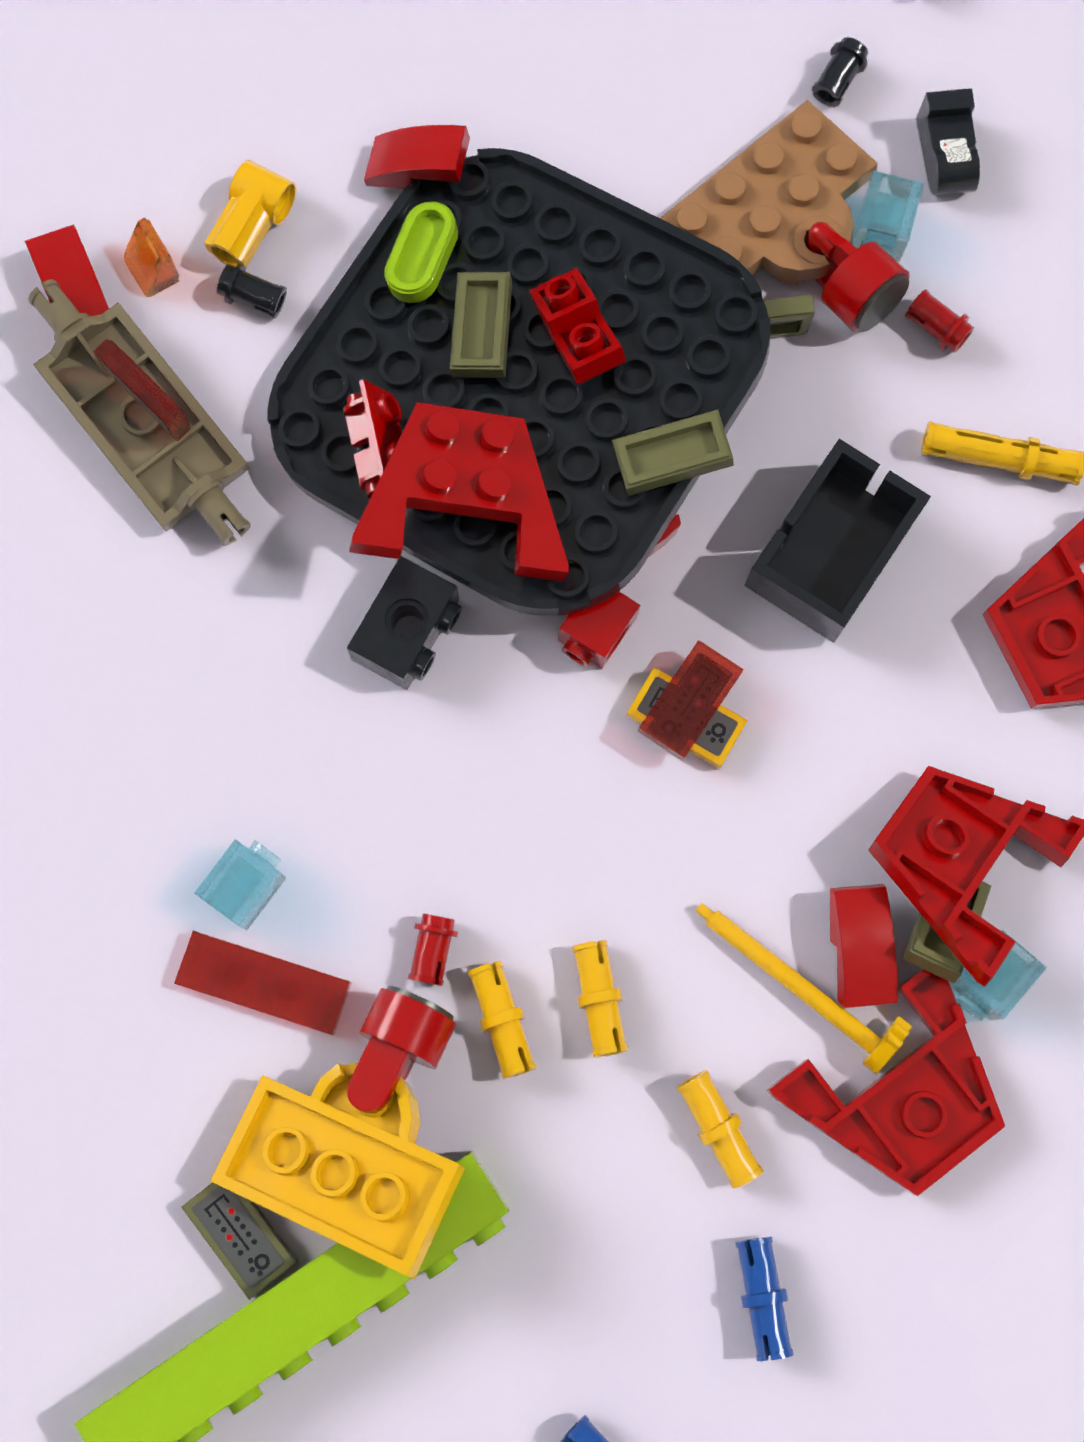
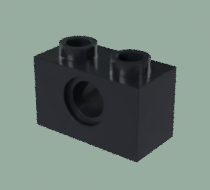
M400 556V559H398L347 646L351 660L408 690L414 678L422 681L434 662L436 652L432 651L431 648L439 634L442 632L448 635L462 612L463 607L457 604L459 601L457 585ZM405 616H415L423 621L421 630L413 636H401L394 631L396 623Z

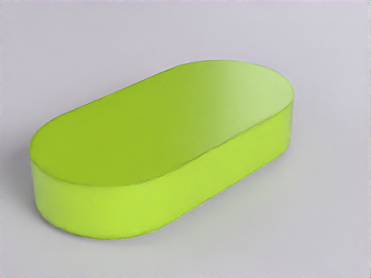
M425 202L414 207L404 220L384 270L385 279L391 293L403 302L416 303L427 299L435 292L458 238V228L454 215L447 206L438 202Z

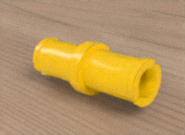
M607 940L597 941V944L596 941H590L572 947L573 953H575L582 995L577 998L579 1008L586 1010L593 1047V1058L603 1057V1055L606 1057L628 1051L618 1002L623 1001L621 989L614 986L607 951Z
M495 961L492 963V966L488 963L470 970L468 975L472 979L484 1019L479 1021L483 1033L489 1032L501 1068V1076L505 1080L513 1077V1075L516 1077L536 1069L537 1066L533 1061L520 1022L525 1019L521 1007H515L502 961Z
M705 1070L679 1084L677 1090L682 1094L701 1129L697 1135L702 1144L710 1145L730 1180L731 1187L733 1189L738 1188L761 1175L763 1168L756 1161L738 1128L742 1124L737 1113L730 1114L709 1077L708 1070Z

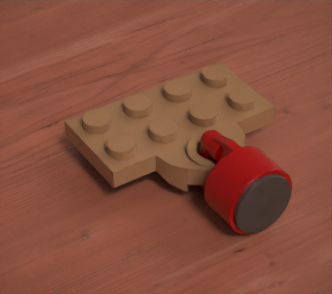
M806 100L660 218L726 251L736 258L752 276L761 268H764L779 281L797 287L799 281L814 279L823 287L821 294L822 303L853 332L868 331L882 322L899 304L909 287V271L877 242H868L857 249L851 244L854 223L851 209L845 200L876 175L878 163L809 100Z

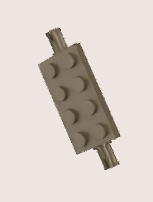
M54 279L41 283L53 303H49L37 287L33 289L28 300L54 330V340L56 341L51 351L33 364L34 367L165 532L190 513L198 511L220 538V542L224 546L236 541L233 532L225 521H229L242 537L249 530L251 524L241 515L225 495L223 489L250 469L248 463L119 302L101 315L89 316L77 310ZM101 362L166 425L169 433L105 371Z

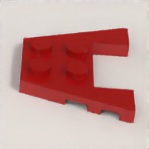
M417 402L352 535L349 553L400 559L403 550L407 507L516 523L515 575L563 582L568 574L569 564L525 419Z
M1084 518L982 614L1031 709L1084 704V574L1080 568L1084 565Z
M928 766L868 851L976 982L985 987L994 977L1016 941L967 908V903L1012 836H1015L1061 868L1071 857L1084 836V819L1071 816L1066 820L1045 813L1046 806L1029 800H1026L1023 805L994 795L995 788Z
M920 969L898 987V991L928 1028L932 1036L844 1105L809 1059L802 1061L766 1090L772 1098L917 1197L1005 1127L980 1056H976L965 1024L967 1021L961 1005L956 1002L949 981L924 969Z

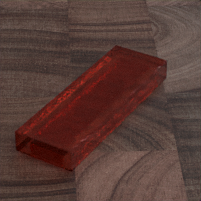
M192 931L174 984L333 1036L352 983L196 931Z

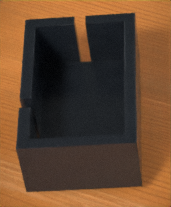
M840 438L784 519L780 530L776 531L751 568L744 585L832 643L839 637L931 497L890 470L875 495L867 492L866 488L880 464Z

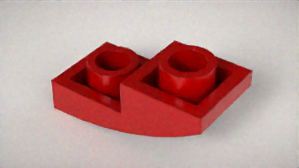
M463 125L414 126L375 136L364 177L365 185L405 189L408 184L413 183V179L459 182L470 141L467 127Z
M74 224L25 241L41 283L51 279L56 280L62 291L80 313L95 316L101 315L109 309ZM44 288V291L46 292L49 302L53 303V301L47 294L48 292Z
M577 268L529 290L541 319L577 385L626 362L622 346L601 315L596 297Z
M883 884L830 888V942L837 947V1001L844 1008L898 1003L895 938L886 886Z

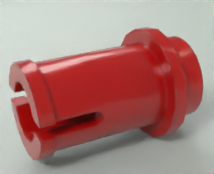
M924 289L916 297L905 313V317L908 320H912L941 342L939 348L942 351L948 348L954 353L957 352L974 330V327L968 323V315L963 314L960 317L932 296L927 289Z
M423 913L421 924L415 923L414 929L419 930L408 979L443 986V976L451 937L458 936V932L453 931L454 919Z

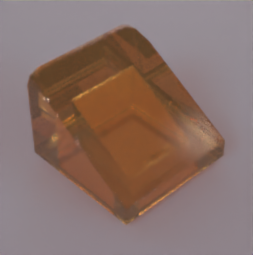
M145 217L140 219L125 249L124 261L146 297H152L178 283L180 276L169 252L150 220H146Z

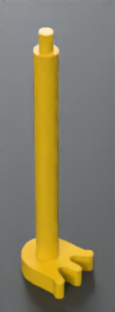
M703 903L695 910V912L708 921L706 925L867 1051L868 1054L862 1064L874 1074H877L904 1043L903 1040L910 1033L909 1030L912 1028V1025L900 1016L895 1019L880 1038L719 910H716L714 913Z

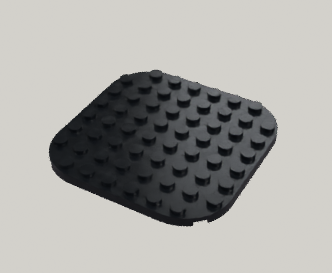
M477 149L478 155L465 157L459 182L413 179V183L408 184L401 192L279 370L269 397L267 421L270 424L274 452L286 473L297 487L318 503L358 525L370 498L367 497L366 491L360 489L354 454L370 446L369 443L358 448L351 445L343 408L347 405V397L349 395L361 392L360 380L364 379L394 395L402 411V420L400 421L402 432L417 402L524 418L569 564V571L565 580L561 582L515 575L517 524L513 522L406 507L403 551L506 608L521 613L542 616L576 613L606 601L623 589L637 575L700 477L696 476L628 496L612 440L717 409L727 434L757 387L765 370L770 349V318L762 298V290L757 281L736 258L726 251L539 158L509 149ZM438 202L447 206L454 215L458 228L457 241L435 292L420 302H403L397 299L388 287L384 274L385 265L407 214L419 204ZM575 268L578 269L596 297L601 315L622 346L626 359L625 363L577 385L561 357L529 293V290ZM458 272H510L512 292L505 378L452 377L450 359Z

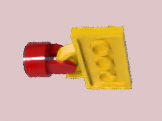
M388 985L387 989L380 988L359 1032L369 1040L359 1062L347 1065L336 1064L321 1076L311 1096L262 1075L210 1181L415 1279L465 1168L452 1160L415 1144L421 1124L417 1098L405 1080L414 1062L431 1069L437 1068L457 1025L453 1021L454 1016L442 1007L404 989Z

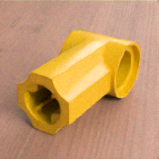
M246 160L243 162L232 179L228 195L229 202L204 242L207 251L226 265L229 264L236 267L238 264H242L247 268L271 225L281 224L289 214L297 191L295 182L253 161Z

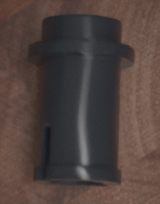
M845 37L841 42L834 43L830 50V61L818 81L811 88V91H814L813 96L819 102L829 107H838L840 105L842 97L856 74L863 72L868 65L866 58L868 56V49L862 42L852 37Z
M227 264L217 284V294L224 296L226 303L232 304L234 301H237L268 314L269 317L274 319L279 315L287 295V287L276 285L246 272V267L242 264H238L236 267Z

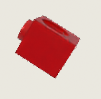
M619 591L596 606L576 613H570L559 628L558 641L564 644L561 650L570 659L584 667H588L593 663L602 669L637 619L641 605Z

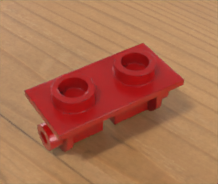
M362 379L359 381L361 392L353 393L347 397V405L344 406L343 411L346 417L351 445L358 448L369 443L370 446L354 454L360 489L366 491L367 497L371 498L402 434L400 426L402 411L393 394Z

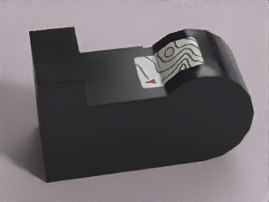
M972 88L926 92L917 114L916 123L929 189L933 195L975 192L977 190L980 178V162L978 151L975 147L976 138L972 120V112L975 108Z

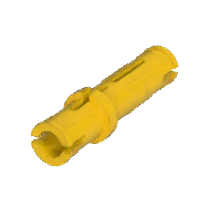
M929 421L921 447V455L942 457L958 462L1018 473V477L1025 480H1030L1034 476L1058 480L1059 482L1077 486L1084 473V451L1061 449L1040 444V439L1028 437L1024 441L974 430L950 427Z

